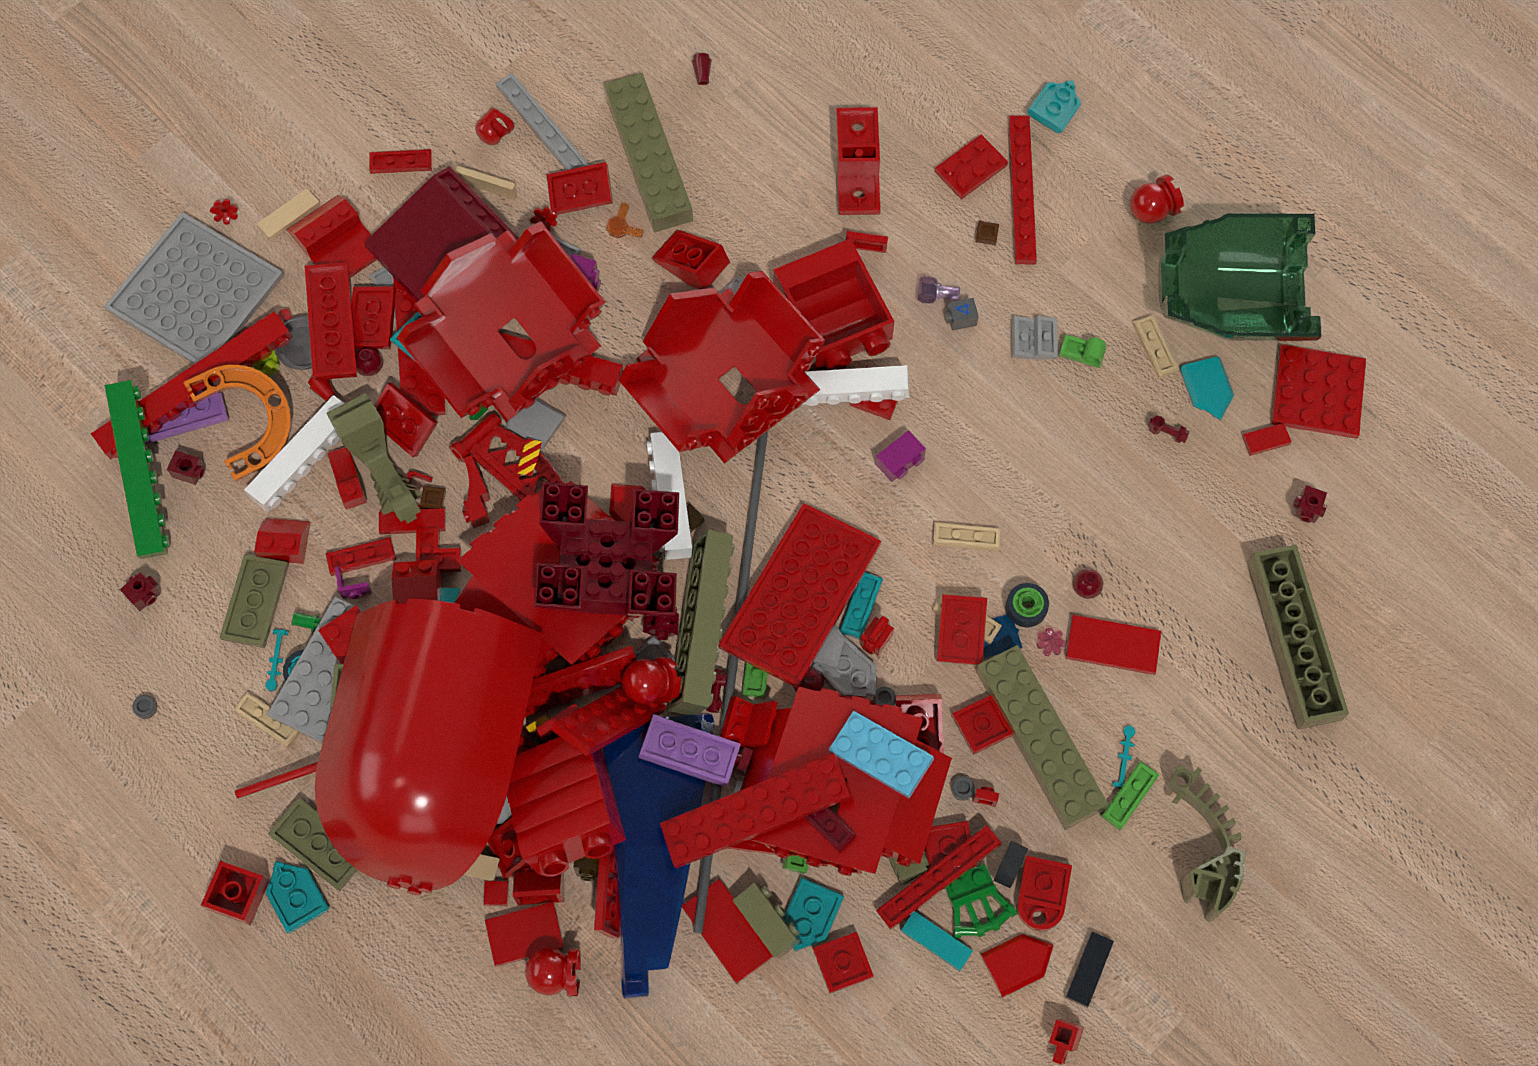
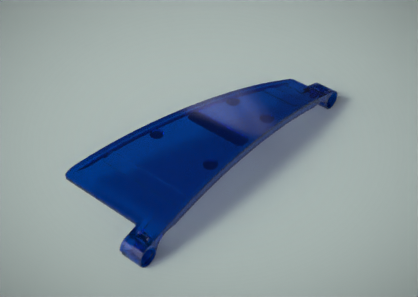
M710 714L663 717L713 734L714 719ZM651 720L603 747L608 775L626 838L625 841L614 845L623 956L621 988L624 999L648 997V971L663 970L669 967L691 863L677 869L674 867L660 823L701 807L706 781L638 758Z

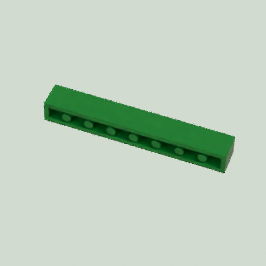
M132 380L104 385L137 557L145 559L168 554L167 548L170 547L168 535H164L163 531L166 521L164 514L160 513L159 510L162 500L160 493L155 490V484L158 483L155 470L152 471L150 463L154 462L152 451L147 448L146 443L150 438L148 430L143 427L142 420L146 419L143 407L139 406L138 401L141 398L140 388Z

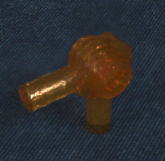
M622 203L617 217L609 220L606 229L610 236L621 238L627 234L642 238L644 230L628 226L625 220L629 205Z

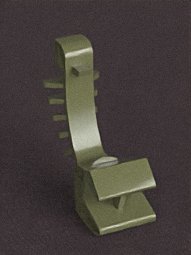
M364 393L327 412L326 414L343 446L371 471L370 477L375 481L374 488L378 492L376 496L380 501L379 504L383 515L394 511L400 522L405 520L406 523L417 519L415 514L421 511L415 499L420 497L422 493L414 485H411L409 480L405 479L403 474L397 471L395 465L390 462L387 456L383 421L367 394Z
M1180 764L1168 781L1169 788L1177 795L1172 803L1177 804L1182 798L1197 810L1214 830L1222 848L1220 856L1213 855L1210 859H1205L1203 865L1189 871L1181 880V889L1185 903H1188L1193 897L1209 901L1205 920L1211 922L1232 903L1243 881L1242 877H1244L1243 864H1245L1246 851L1233 848L1230 845L1239 842L1242 838L1240 832L1228 836L1226 833L1236 824L1234 818L1224 824H1221L1219 818L1229 810L1227 804L1216 813H1213L1210 809L1219 800L1220 795L1216 793L1205 804L1200 798L1209 789V784L1206 783L1196 795L1188 790L1202 771L1199 766L1192 773ZM1176 777H1182L1186 785H1179L1176 782Z

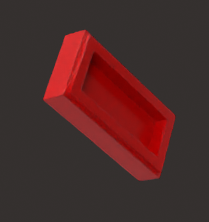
M847 231L846 240L851 238L856 249L886 253L888 236Z
M1284 423L1245 433L1242 436L1250 456L1284 447L1292 442Z

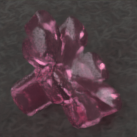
M1047 628L1046 633L1040 632L1037 635V638L1041 640L1037 643L1038 649L1044 648L1043 654L1045 656H1050L1052 651L1055 655L1061 654V648H1064L1066 645L1065 640L1061 639L1063 636L1062 631L1059 630L1055 633L1053 628Z

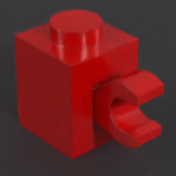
M1062 1018L1056 1019L1049 1040L1050 1044L1057 1046L1053 1062L1060 1065L1065 1064L1068 1050L1075 1051L1078 1049L1084 1030L1083 1026Z

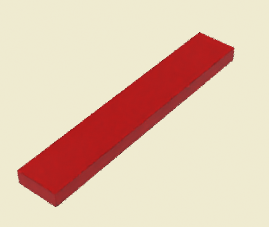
M986 825L884 903L876 912L888 928L892 930L1001 846L1002 843Z

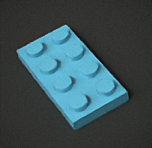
M855 711L852 712L829 748L830 753H835L838 758L907 798L911 797L934 760V757Z

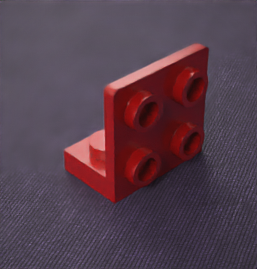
M737 696L731 697L720 737L741 744L739 749L766 745L771 736V727L777 714L778 702L773 700L752 704Z

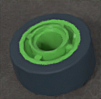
M1033 583L1017 585L1011 590L1006 600L1005 609L1007 616L1020 627L1029 628L1040 624L1046 617L1049 609L1048 595L1043 588ZM1029 602L1033 607L1030 609L1025 608L1022 603Z

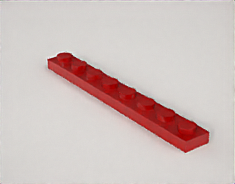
M1009 115L1015 264L1036 265L1030 116Z

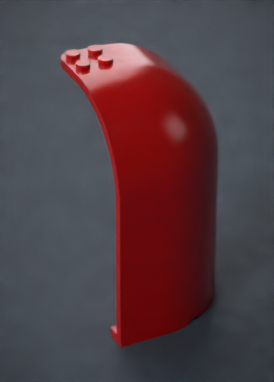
M407 599L406 604H399L397 600L388 601L363 611L356 616L317 764L315 800L319 818L327 837L338 853L350 865L369 877L386 882L387 887L394 889L404 888L407 889V893L420 896L421 892L432 893L433 890L447 887L461 878L477 860L494 831L510 785L543 633L481 609L474 608V612L460 609L461 604L436 600Z

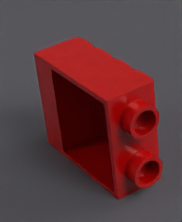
M851 238L773 269V283L825 339L820 353L811 362L815 371L826 366L828 370L844 369L852 362L851 356L866 351L868 356H875L890 347L891 343L889 340L893 338L895 321Z
M558 737L516 755L507 799L522 859L538 875L547 877L560 875L568 870L569 863L583 857L590 859L604 857L611 853L613 845L626 840L602 749L586 756L562 737Z

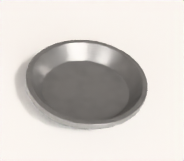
M308 316L294 317L284 323L293 338L290 339L286 346L278 347L274 351L278 359L285 366L296 370L312 368Z

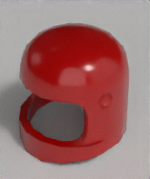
M491 108L476 123L475 131L480 140L485 144L496 145L504 135L510 134L515 126L512 120L505 114ZM496 118H500L506 124L507 128L504 127L501 123H499Z

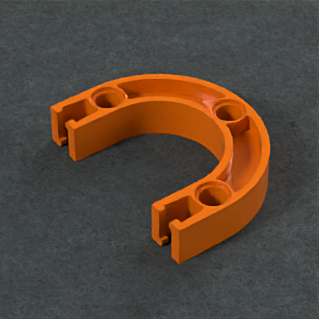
M224 365L210 369L185 381L184 384L189 392L192 391L191 386L204 382L207 387L206 391L197 396L194 393L190 394L195 404L225 390L241 389L257 396L266 407L268 424L262 439L250 449L224 461L230 470L232 469L231 464L245 460L248 466L247 469L237 475L235 472L231 473L235 482L265 468L286 446L291 430L289 405L282 390L266 374L248 366ZM212 376L221 378L220 384L216 387L209 385V379ZM272 396H278L281 398V403L279 406L272 407L269 404V399ZM252 454H259L261 461L257 465H252L249 463V457Z

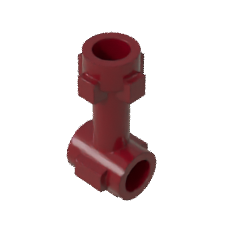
M1162 416L1151 418L1148 424L1149 431L1152 434L1164 432L1176 437L1175 442L1185 443L1190 431L1186 430V427L1181 426L1180 429L1165 424V419Z
M714 669L716 671V679L711 689L713 700L706 711L719 713L723 702L719 701L721 686L726 687L728 673H723V670Z

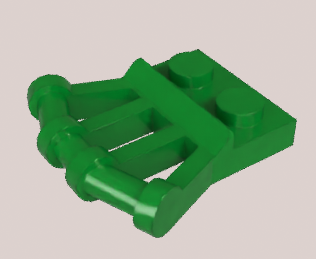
M986 864L968 870L945 888L953 908L954 938H961V936H978L980 938L985 936L984 933L1000 930L1001 925L1017 914L1015 908L997 892ZM989 896L1004 909L997 917L994 916L987 900ZM979 900L988 918V922L980 924L972 906V903ZM965 906L973 926H961V907Z

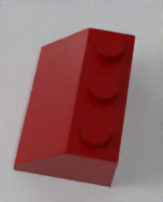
M337 195L286 230L309 257L361 221L358 213L345 198Z

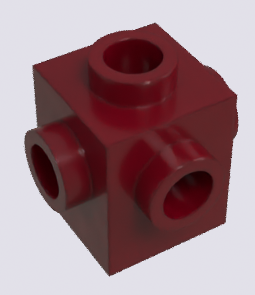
M1306 485L1301 494L1297 495L1294 500L1293 507L1296 508L1294 516L1303 522L1315 523L1319 517H1323L1327 505L1324 502L1327 492Z
M141 572L130 577L127 583L119 589L139 612L146 606L152 605L160 595L156 589L158 583L150 575L146 578Z
M676 613L675 617H644L643 632L655 636L657 640H668V637L678 635L679 613Z

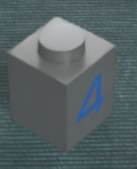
M974 298L949 302L948 309L945 311V319L947 324L950 323L952 331L977 326L979 315Z

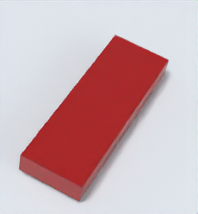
M431 149L369 152L370 174L432 171Z
M445 508L420 509L421 512L415 514L417 519L406 523L405 520L400 522L394 511L385 515L381 511L379 512V534L416 533V529L439 528L440 532L446 531Z
M391 537L325 553L331 576L336 575L335 567H339L341 572L345 573L396 560Z

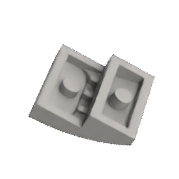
M1039 315L1034 319L1014 316L1011 319L1012 357L1039 360L1056 359L1058 357L1057 319Z

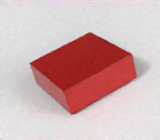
M485 881L483 905L508 906L509 882Z

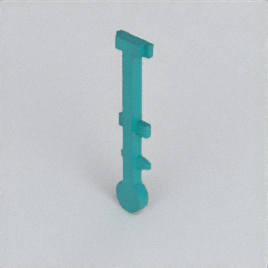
M273 630V635H277L274 656L273 658L269 657L272 668L271 671H267V674L270 675V679L265 683L266 689L270 692L275 691L278 687L275 678L281 675V672L277 671L278 663H283V658H279L282 637L289 634V631Z
M1126 726L1123 730L1126 739L1120 742L1124 746L1123 754L1119 753L1118 758L1122 759L1119 782L1113 781L1112 785L1116 788L1123 786L1127 760L1132 761L1133 756L1128 755L1129 747L1135 746V744L1130 742L1131 738L1135 735V728L1133 726Z

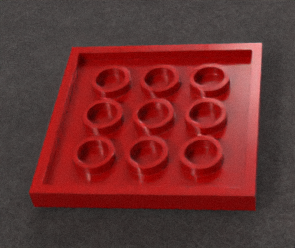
M1281 344L1271 425L1284 423L1289 428L1357 439L1360 435L1366 358Z

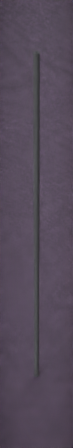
M768 431L758 439L735 616L747 598ZM731 654L719 737L730 698L734 696L738 658ZM713 783L711 802L720 799L722 786ZM713 854L704 857L702 862L693 930L694 933L698 934L703 933Z

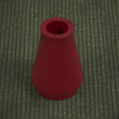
M698 53L693 56L692 65L698 85L709 84L712 59H710L707 53Z

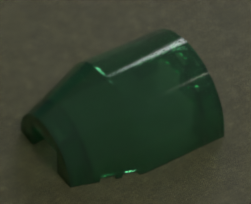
M1228 213L1214 220H1205L1203 223L1192 227L1189 225L1165 233L1161 244L1158 272L1159 301L1162 315L1165 318L1227 341L1319 340L1322 337L1320 316H1311V308L1306 307L1304 271L1308 267L1307 246L1316 234L1315 214Z

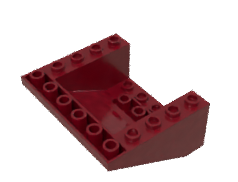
M449 166L433 175L365 241V248L418 302L424 297L420 291L447 253L491 233L495 238H498L505 231L509 230L516 240L519 237Z

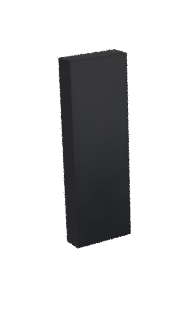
M1091 932L1066 994V999L1086 1008L1089 1007L1114 943L1113 940Z

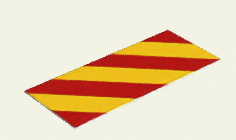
M526 439L516 473L528 476L533 475L542 445L541 441Z

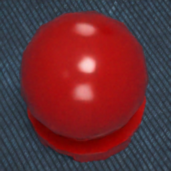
M1165 174L1158 177L1156 183L1142 184L1134 190L1130 198V210L1141 223H1159L1168 214L1175 216L1182 213L1180 208L1184 207L1183 196L1180 188L1175 189L1171 181L1174 180L1172 176Z
M660 657L653 661L641 659L630 664L622 676V689L627 697L635 703L644 705L656 701L659 703H669L679 695L681 676L677 677L674 668L677 664L672 658Z
M545 948L535 952L529 958L525 967V977L529 987L538 994L545 996L556 995L562 990L567 992L568 997L578 996L580 982H576V970H581V951L576 948H569L568 954L565 955L559 949Z

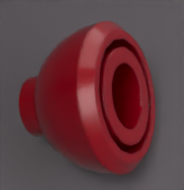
M366 347L360 349L355 354L357 372L360 375L373 376L382 369L383 357L376 349Z
M1087 568L1076 573L1072 585L1074 591L1080 597L1091 599L1097 597L1102 592L1104 582L1099 572Z
M810 667L799 687L821 691L824 685L823 676L817 669Z

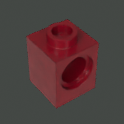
M175 450L166 470L172 478L196 485L205 473V466L200 458ZM187 466H192L190 470L184 471Z

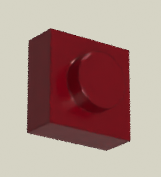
M744 747L743 753L738 752L734 766L738 767L736 774L745 776L753 753L752 749Z

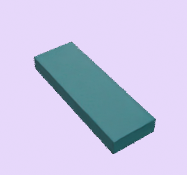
M864 573L855 589L840 631L842 634L861 639L883 578Z
M917 912L911 914L901 929L902 933L959 972L973 952V950Z

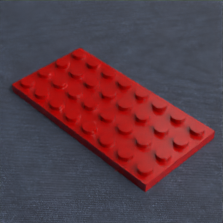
M803 503L718 644V648L798 688L878 551L881 540Z

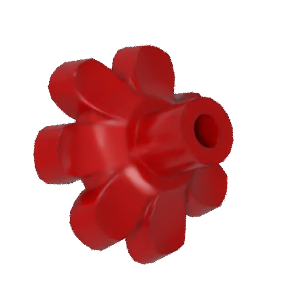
M227 198L223 202L216 200L213 204L214 206L210 208V213L215 214L214 220L219 222L223 219L225 225L230 224V218L236 220L238 217L236 213L238 211L237 206L230 205V199Z
M549 207L534 209L535 215L530 218L532 224L542 222L548 231H550V225L553 227L557 225V214L555 211L550 212Z

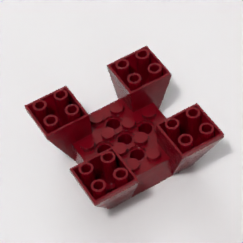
M542 482L539 525L560 549L559 565L536 564L534 607L582 613L675 617L677 573L652 571V555L678 535L679 492L634 489L630 522L586 519L588 485Z

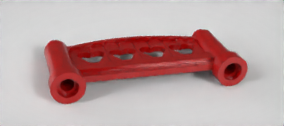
M495 413L484 418L459 442L455 441L449 446L452 454L462 463L465 462L463 458L472 455L477 463L520 501L529 494L532 497L535 495L540 478H545L549 483L574 484L572 481L564 483L555 468L541 452H539L534 468L538 472V475L535 477L520 480L521 474L516 473L519 463L504 466L509 451H515L516 456H522L526 440L500 427L502 421ZM494 437H499L501 443L507 444L506 449L489 452L491 441Z

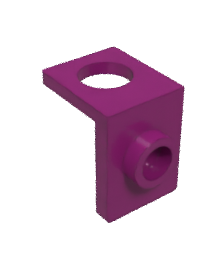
M335 567L338 592L342 599H358L362 595L372 594V589L368 582L344 586L343 574L339 567Z

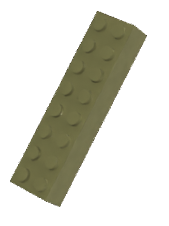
M643 73L604 83L605 98L653 232L692 222L693 209Z
M708 529L693 541L675 659L677 666L674 667L677 677L681 676V689L678 697L673 698L669 702L668 711L695 716L707 709L712 703L713 693H711V687L716 679L714 667L719 658L717 646L718 641L722 637L720 625L726 610L723 604L729 590L726 583L732 569L731 564H729L730 557L733 555L735 545L732 543L733 535Z
M1297 545L1253 553L1248 560V565L1298 730L1342 721L1349 714Z
M1016 645L979 664L976 670L979 679L988 695L993 697L1011 728L1015 743L1064 830L1104 811L1108 806V802L1019 646Z

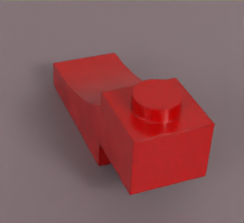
M344 447L327 453L345 509L367 503L350 451Z
M470 455L463 458L468 471L469 492L467 501L463 502L465 510L462 513L466 523L471 522L473 528H477L490 522L483 505L490 498L474 459Z

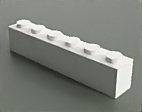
M907 365L805 372L821 389L803 403L808 406H816L818 403H828L831 405H836L840 402L860 403L867 400L880 402L883 399L901 401L905 398H910Z
M333 395L244 489L248 497L268 513L275 509L286 493H290L295 488L296 483L301 477H305L310 472L315 462L320 461L325 456L330 446L335 445L339 441V437L326 413L345 403Z
M662 432L650 433V441L646 443L647 454H652V461H649L650 474H654L655 480H651L652 490L679 492L678 535L659 550L664 552L665 560L691 558L692 544L680 454Z

